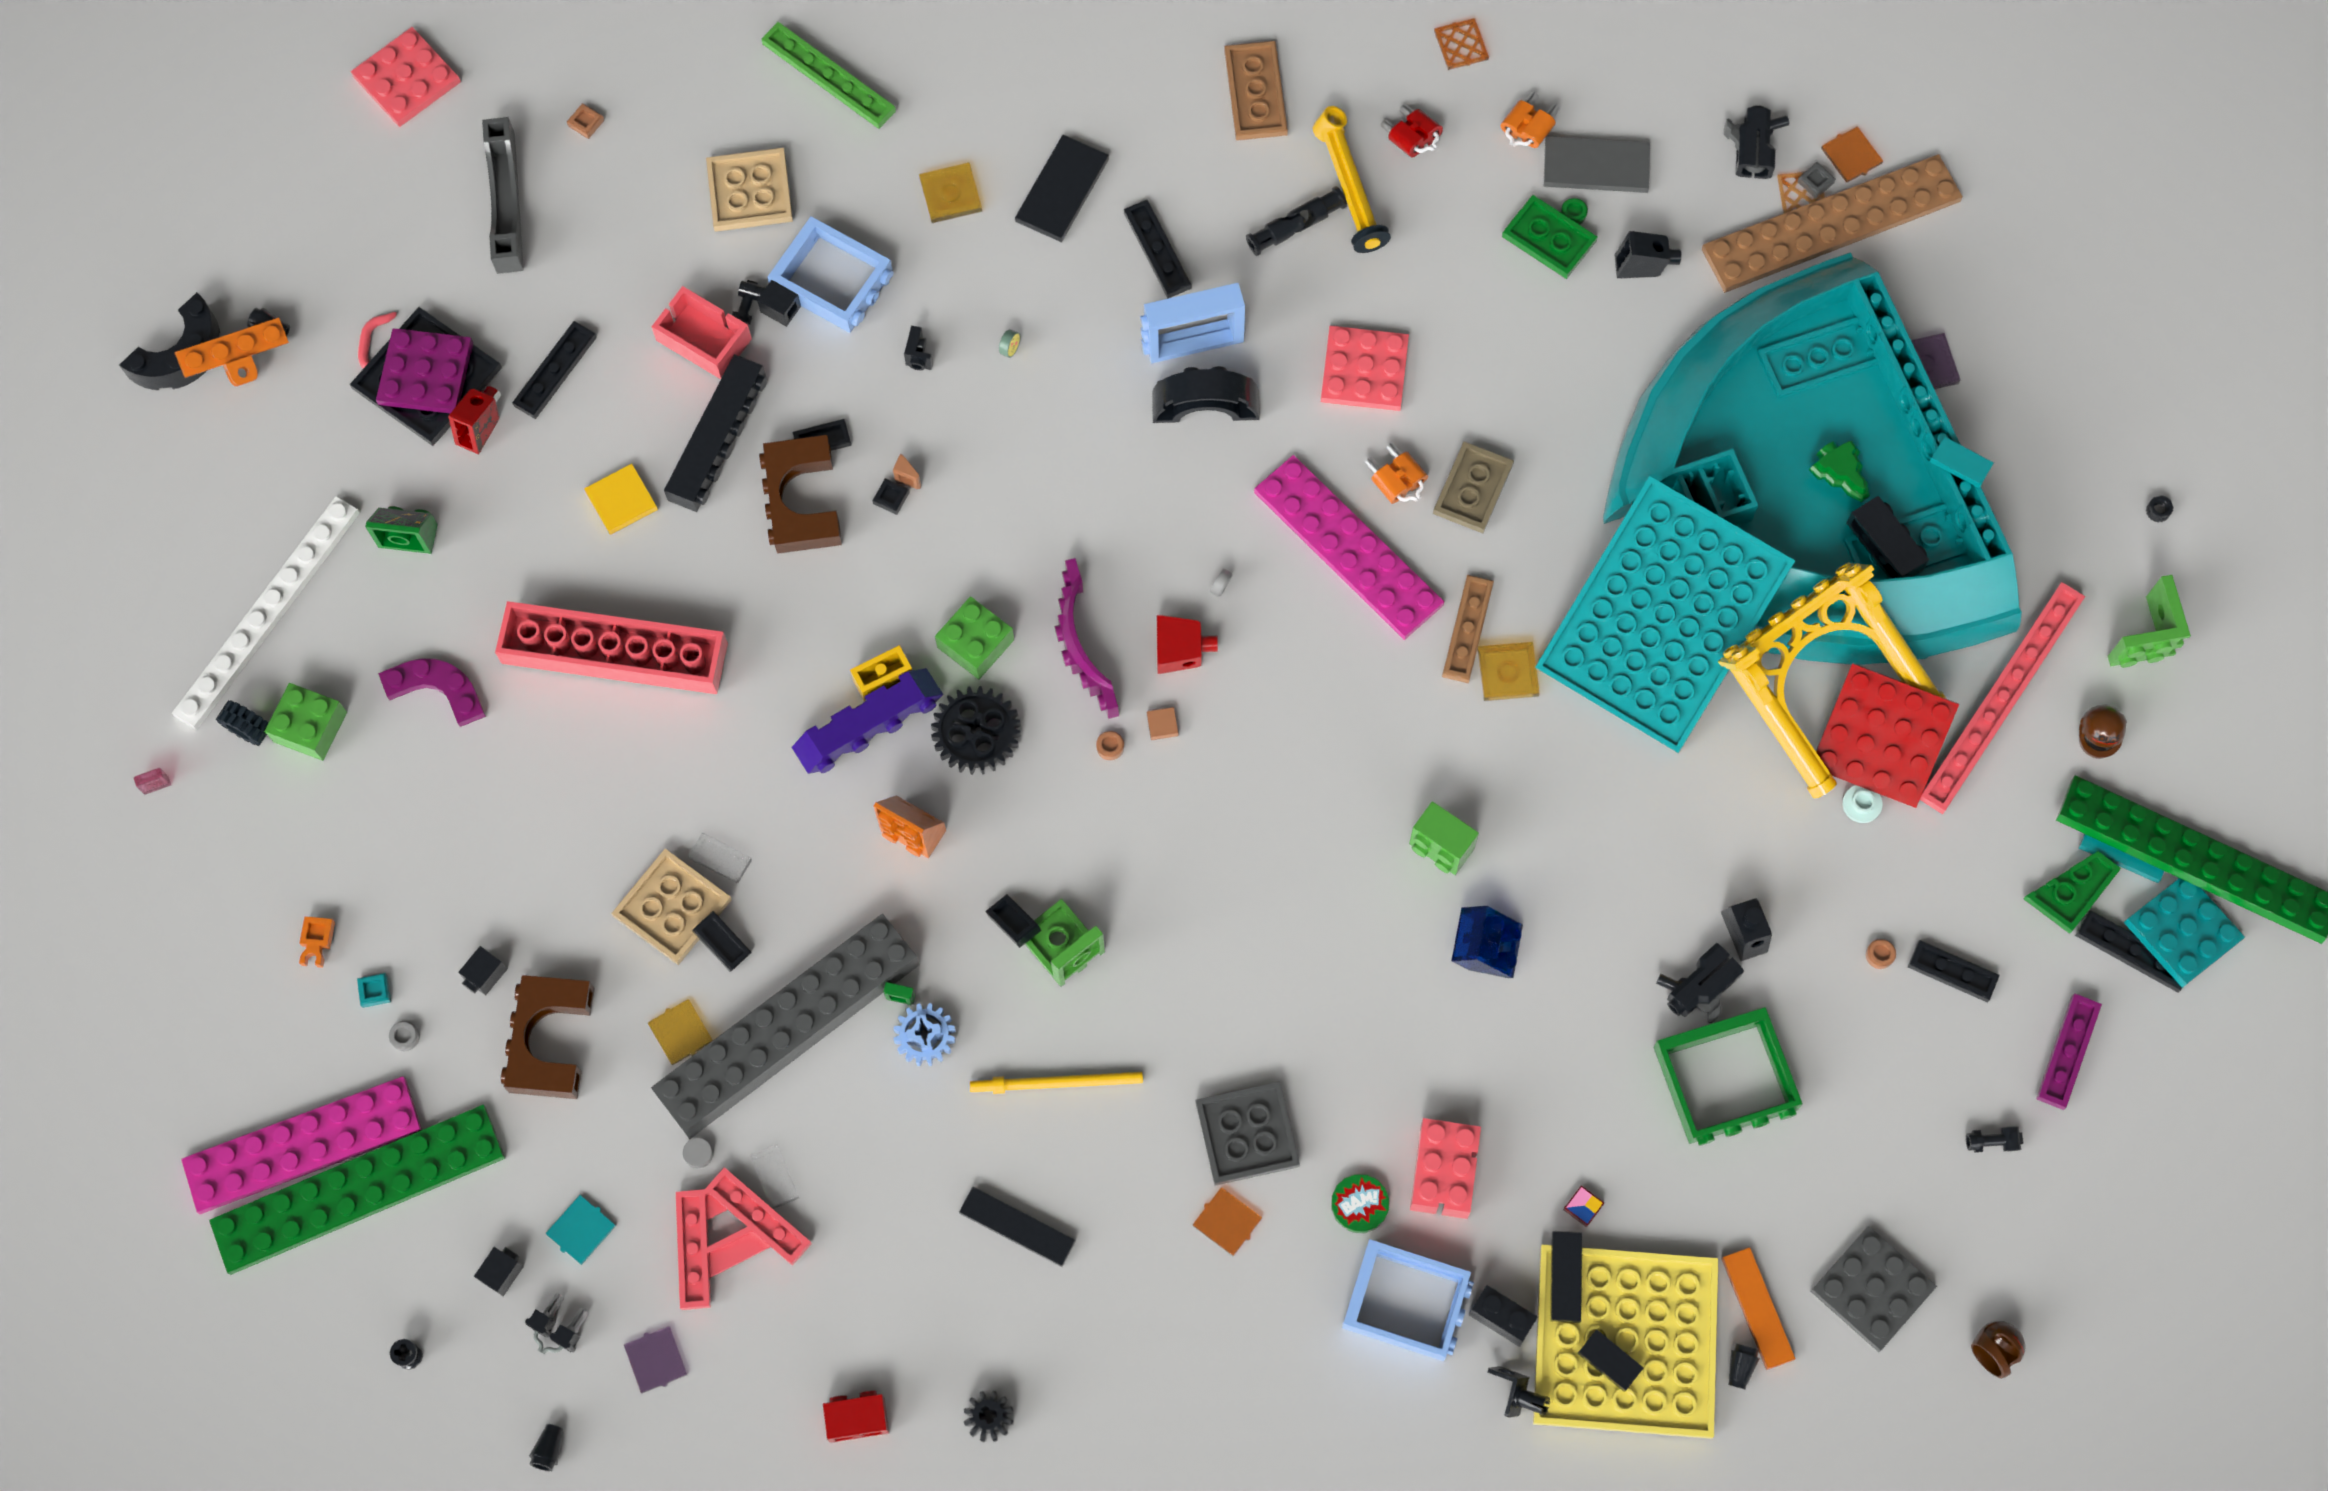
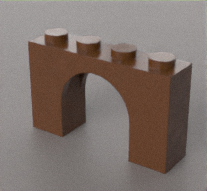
M828 435L763 443L764 453H759L761 469H766L767 478H762L764 495L769 494V503L765 504L767 520H772V529H768L769 544L775 545L777 554L842 545L837 511L799 514L788 509L782 502L786 485L796 476L805 473L833 470Z
M521 976L520 984L517 983L515 987L516 1011H512L510 1017V1028H513L512 1037L507 1040L505 1054L508 1056L507 1067H503L501 1072V1084H504L503 1087L509 1093L568 1099L578 1098L582 1073L579 1067L574 1064L538 1060L530 1051L529 1040L535 1025L548 1015L565 1013L590 1016L595 989L590 981Z

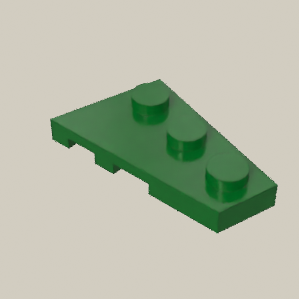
M2097 851L2060 876L2050 880L2036 891L2026 895L2023 899L2070 934L2121 868Z

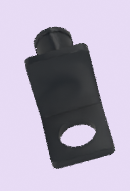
M1500 1366L1488 1368L1487 1373L1513 1382L1504 1416L1508 1418L1519 1416L1522 1407L1539 1413L1542 1416L1547 1413L1549 1407L1544 1406V1404L1549 1405L1550 1398L1527 1390L1530 1377Z

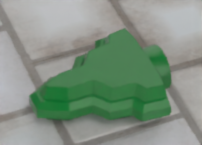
M1832 441L1818 451L1816 456L1819 460L1809 468V471L1818 480L1824 479L1831 487H1841L1849 497L1859 502H1863L1870 497L1868 482L1861 474L1863 464L1858 458L1860 451L1853 441L1846 442L1839 447Z

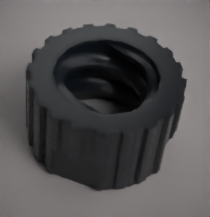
M2161 495L2151 499L2146 507V514L2148 518L2159 523L2166 521L2170 517L2174 507L2169 498ZM2157 504L2162 505L2165 512L2158 513L2154 506Z

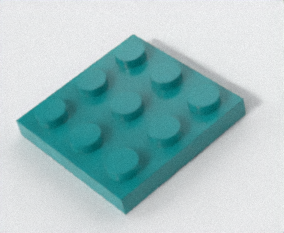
M2180 878L2124 922L2182 988L2245 938L2200 887Z

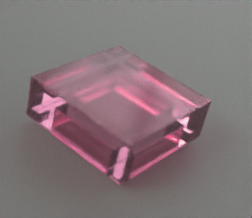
M161 768L134 777L136 787L144 795L171 786L169 776Z

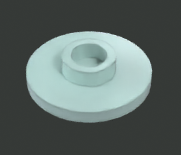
M1855 785L1845 793L1842 805L1844 812L1850 819L1859 823H1868L1879 816L1883 803L1880 794Z

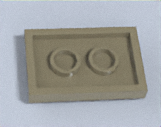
M1464 441L1435 505L1433 514L1483 534L1514 461Z

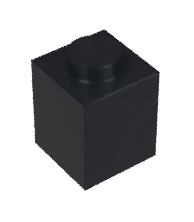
M773 280L770 281L767 287L764 286L757 296L760 312L786 327L801 308L798 294Z
M479 946L458 973L464 979L462 985L474 994L479 990L486 996L507 971V968L502 961Z
M493 1247L473 1277L501 1296H504L523 1269V1266L517 1262L520 1256L506 1247L503 1251Z

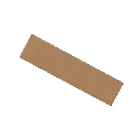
M1467 575L1442 674L1443 678L1469 684L1494 581Z

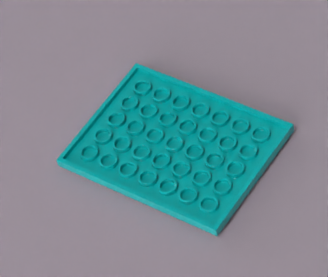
M1649 476L1535 668L1679 753L1730 670L1720 666L1718 660L1724 657L1723 652L1735 644L1739 646L1747 640L1745 636L1755 629L1796 560Z

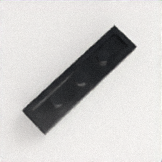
M1148 199L1125 208L1124 215L1167 299L1190 290L1191 283Z
M573 321L512 402L513 406L536 419L597 338L596 333Z
M2092 910L2088 911L2075 935L2076 937L2177 993L2181 991L2182 987L2133 933Z
M972 1187L959 1211V1214L1060 1267H1063L1076 1242L1075 1239L975 1187Z

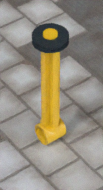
M1328 106L1313 124V132L1319 140L1326 142L1355 223L1357 233L1351 239L1354 251L1357 253L1373 252L1384 247L1390 241L1391 235L1388 233V227L1377 225L1344 135L1347 116L1340 108Z

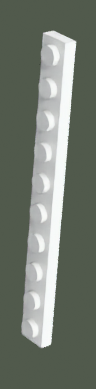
M335 496L174 709L172 714L177 719L198 730L359 516L360 512L357 508Z

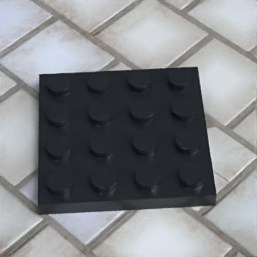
M420 307L399 328L460 336ZM389 339L349 385L355 392L434 446L451 427L448 417L450 413L378 405L376 402ZM475 345L472 346L460 401L470 389L481 392L502 368L498 361Z

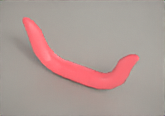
M397 312L373 317L364 325L358 349V360L362 368L370 362L368 354L373 330L377 326L392 321L396 317Z

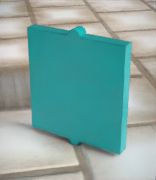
M579 1195L545 1234L560 1246L562 1253L567 1252L582 1265L616 1225L601 1213L600 1207L595 1208Z

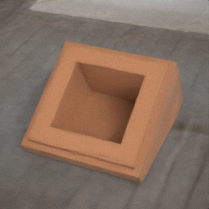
M900 454L893 468L895 481L915 489H920L921 481L919 474L907 459Z

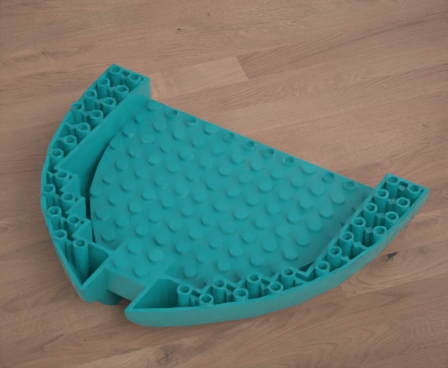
M1851 252L1821 262L1745 295L1700 325L1669 357L1639 398L1617 456L1603 514L1604 524L1626 516L1648 477L1651 476L1796 560L1755 629H1762L1767 626L1770 617L1778 612L1784 613L1792 607L1790 604L1802 595L1808 596L1814 591L1813 587L1824 579L1830 580L1837 575L1835 571L1848 562L1850 564L1872 565L1874 576L1869 581L1874 584L1882 596L1883 601L1880 604L1917 659H1927L1930 656L1975 646L2017 632L2021 623L2022 612L2019 607L2013 553L1981 486L1977 488L1930 462L1944 436L1958 444L1960 442L1879 272L1862 260L1854 258ZM1832 441L1838 447L1849 441L1855 443L1860 451L1858 458L1863 464L1861 474L1868 482L1870 492L1868 499L1859 502L1849 497L1841 487H1831L1824 479L1818 480L1809 471V468L1819 460L1816 454L1825 445ZM1877 496L1883 502H1887L1891 506L1897 520L1909 529L1910 536L1916 544L1921 545L1925 549L1929 561L1924 570L1914 577L1889 579L1846 524L1852 511ZM1844 590L1839 593V594L1847 595ZM1837 600L1828 607L1827 617L1830 621L1841 622L1846 612L1845 603L1842 600ZM1855 607V614L1851 623L1868 627ZM1818 609L1802 620L1808 625L1820 623V626L1825 625L1819 620ZM1789 629L1774 641L1783 643L1789 649L1790 646L1787 643L1791 639L1792 629ZM1836 630L1823 634L1804 646L1795 657L1796 659L1849 665L1852 663L1857 665L1889 663L1871 638L1854 630ZM1773 647L1768 651L1770 654L1781 655L1780 651L1776 647Z

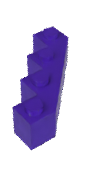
M927 668L907 671L899 676L900 682L888 689L883 685L866 695V700L863 704L853 709L849 705L830 716L832 720L829 724L820 729L815 725L806 730L791 747L808 774L816 772L826 773L835 766L834 762L842 754L864 751L869 746L868 742L876 734L884 732L891 734L898 731L903 726L902 722L910 714L919 712L926 714L932 711L937 706L936 702L943 696V693Z

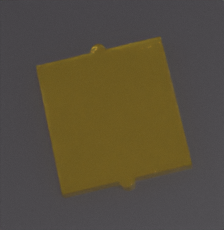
M689 999L672 1009L667 1008L665 1013L648 1022L649 1027L672 1066L690 1055H695L698 1050L713 1041Z

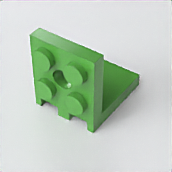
M2173 575L2161 576L2146 596L2156 631L2122 637L2108 655L2110 667L2120 665L2122 668H2126L2140 661L2147 660L2148 663L2161 661L2164 657L2174 656L2176 654L2175 649L2181 648L2184 645L2183 639L2191 636Z
M1063 899L1059 900L1034 920L1042 931L1025 943L1027 948L1060 987L1075 972L1079 973L1086 968L1087 963L1098 954L1101 956L1105 952L1103 933L1097 926L1088 930ZM1055 932H1061L1066 936V940L1061 945H1054L1049 940L1050 936Z

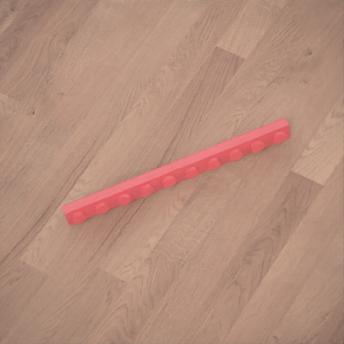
M2063 582L2060 583L1927 785L1920 798L1922 802L1941 814L1946 811L2086 596Z

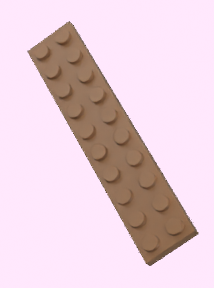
M1938 154L1703 244L1702 251L1724 293L1957 204L1961 202L1963 196Z

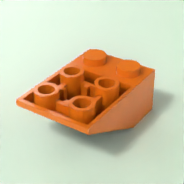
M897 795L875 802L873 805L880 830L883 832L882 836L892 843L899 841L906 845V850L917 857H920L922 854L929 858L946 832L943 821Z

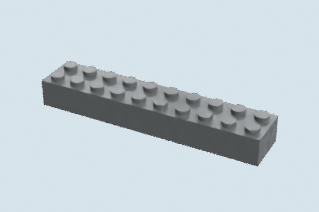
M882 913L653 1085L651 1089L687 1137L691 1139L884 993L886 982L896 984L919 966L918 958Z

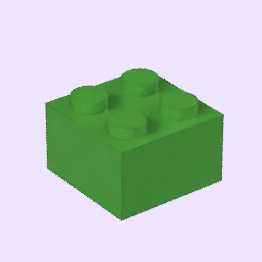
M970 596L935 635V640L939 650L980 680L1014 641L1012 627Z
M289 683L264 732L274 743L324 761L347 711L335 699Z
M1432 801L1413 826L1409 844L1417 855L1423 858L1429 857L1435 861L1438 869L1444 873L1451 872L1456 876L1474 851L1479 832Z

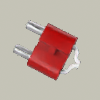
M1406 104L1400 107V112L1407 117L1405 123L1400 121L1394 126L1387 119L1381 122V127L1389 133L1388 139L1412 158L1427 150L1434 151L1437 149L1436 143L1443 131L1442 126L1421 109L1412 110Z

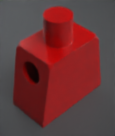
M1157 615L1158 674L1200 667L1201 652H1218V636H1201L1200 621Z

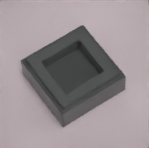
M1816 162L1798 178L1797 182L1816 199L1831 187L1836 179Z

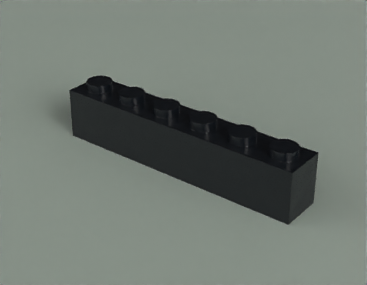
M733 355L664 489L669 502L697 512L700 506L707 502L709 488L712 482H716L720 476V466L724 459L727 460L730 457L735 437L741 435L747 414H751L754 410L755 398L758 392H762L766 386L767 377L763 365L738 355Z

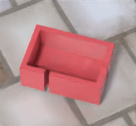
M684 286L681 287L669 303L671 313L665 308L651 326L656 341L719 379L722 378L733 355L740 356L752 340L746 323L729 313L725 316L724 310Z
M1423 1118L1420 1127L1412 1188L1411 1211L1436 1214L1439 1203L1444 1204L1442 1215L1468 1219L1471 1212L1477 1163L1476 1156L1481 1131L1480 1126Z

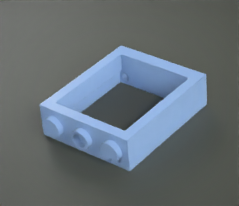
M811 216L767 278L769 283L773 280L798 294L800 304L805 309L851 333L855 326H858L860 322L862 323L865 311L869 305L873 306L876 303L881 288L890 283V278L893 277L891 260ZM819 238L875 268L846 311L789 281Z
M1239 283L1144 304V315L1140 316L1142 349L1144 355L1149 354L1151 364L1244 342L1245 304ZM1227 314V319L1158 335V330Z
M1369 1239L1342 1328L1444 1361L1447 1354L1453 1355L1457 1338L1452 1337L1455 1325L1461 1327L1466 1310L1461 1309L1464 1297L1469 1299L1474 1284L1473 1281L1469 1280L1471 1272ZM1376 1256L1458 1283L1439 1347L1357 1321Z

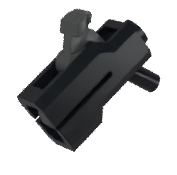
M1756 105L1747 108L1743 124L1734 125L1729 118L1726 120L1724 136L1727 139L1731 138L1736 143L1735 175L1751 178L1752 173H1754V178H1772L1775 169L1776 149L1770 144V136L1775 129L1789 126L1788 116L1771 120V110Z
M1716 943L1699 958L1697 970L1688 978H1681L1676 981L1660 973L1656 984L1672 991L1667 998L1669 1001L1667 1005L1674 1014L1686 1017L1697 1007L1708 1013V1023H1712L1721 1013L1720 996L1744 973L1743 968L1733 957L1729 959L1730 954L1721 945Z

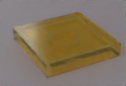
M969 162L919 174L931 223L982 212L981 202Z
M1533 642L1478 646L1477 651L1484 701L1539 697Z

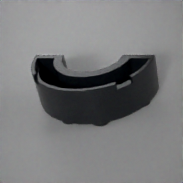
M196 292L178 309L184 320L185 327L183 335L176 345L161 352H150L137 347L119 364L132 382L151 390L170 387L177 389L194 382L205 373L202 372L184 378L175 355L177 351L219 338L220 328L218 322L199 293Z
M1222 366L1200 370L1196 367L1185 368L1181 373L1158 381L1153 388V423H1177L1189 413L1204 410L1226 413L1231 416L1233 421L1260 420L1258 386L1252 378L1227 371Z

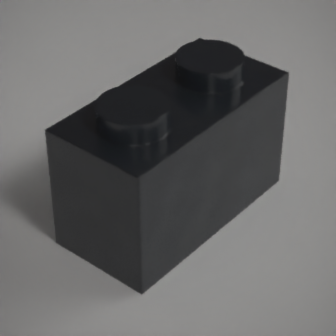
M1486 1285L1469 1314L1475 1320L1519 1347L1538 1318L1532 1312Z

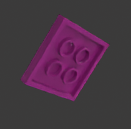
M393 328L376 397L378 405L451 413L461 399L473 346L472 338Z

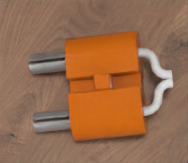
M1531 92L1525 101H1518L1500 125L1501 129L1510 139L1509 144L1513 147H1516V145H1528L1532 148H1538L1555 126L1554 117L1560 111V106L1554 103L1547 113L1541 109L1535 111L1533 105L1539 98L1535 92ZM1518 137L1522 138V141H1516V142H1514V138H1515V139H1518Z
M1391 442L1386 446V449L1393 456V463L1390 465L1386 464L1380 468L1372 457L1366 459V466L1374 474L1371 480L1391 504L1399 500L1403 502L1414 500L1416 502L1421 498L1420 492L1424 488L1423 483L1427 480L1428 475L1409 452L1402 453ZM1416 488H1418V490L1416 491V497H1405L1407 495V492H1409L1410 490L1413 491Z

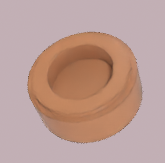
M1114 731L1102 733L1096 742L1097 752L1105 760L1119 758L1124 751L1123 738Z
M1884 939L1873 941L1866 950L1868 963L1877 969L1889 967L1896 958L1895 947L1891 942Z

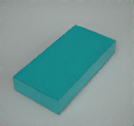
M1945 436L1930 460L1932 464L1977 488H1980L1994 462Z

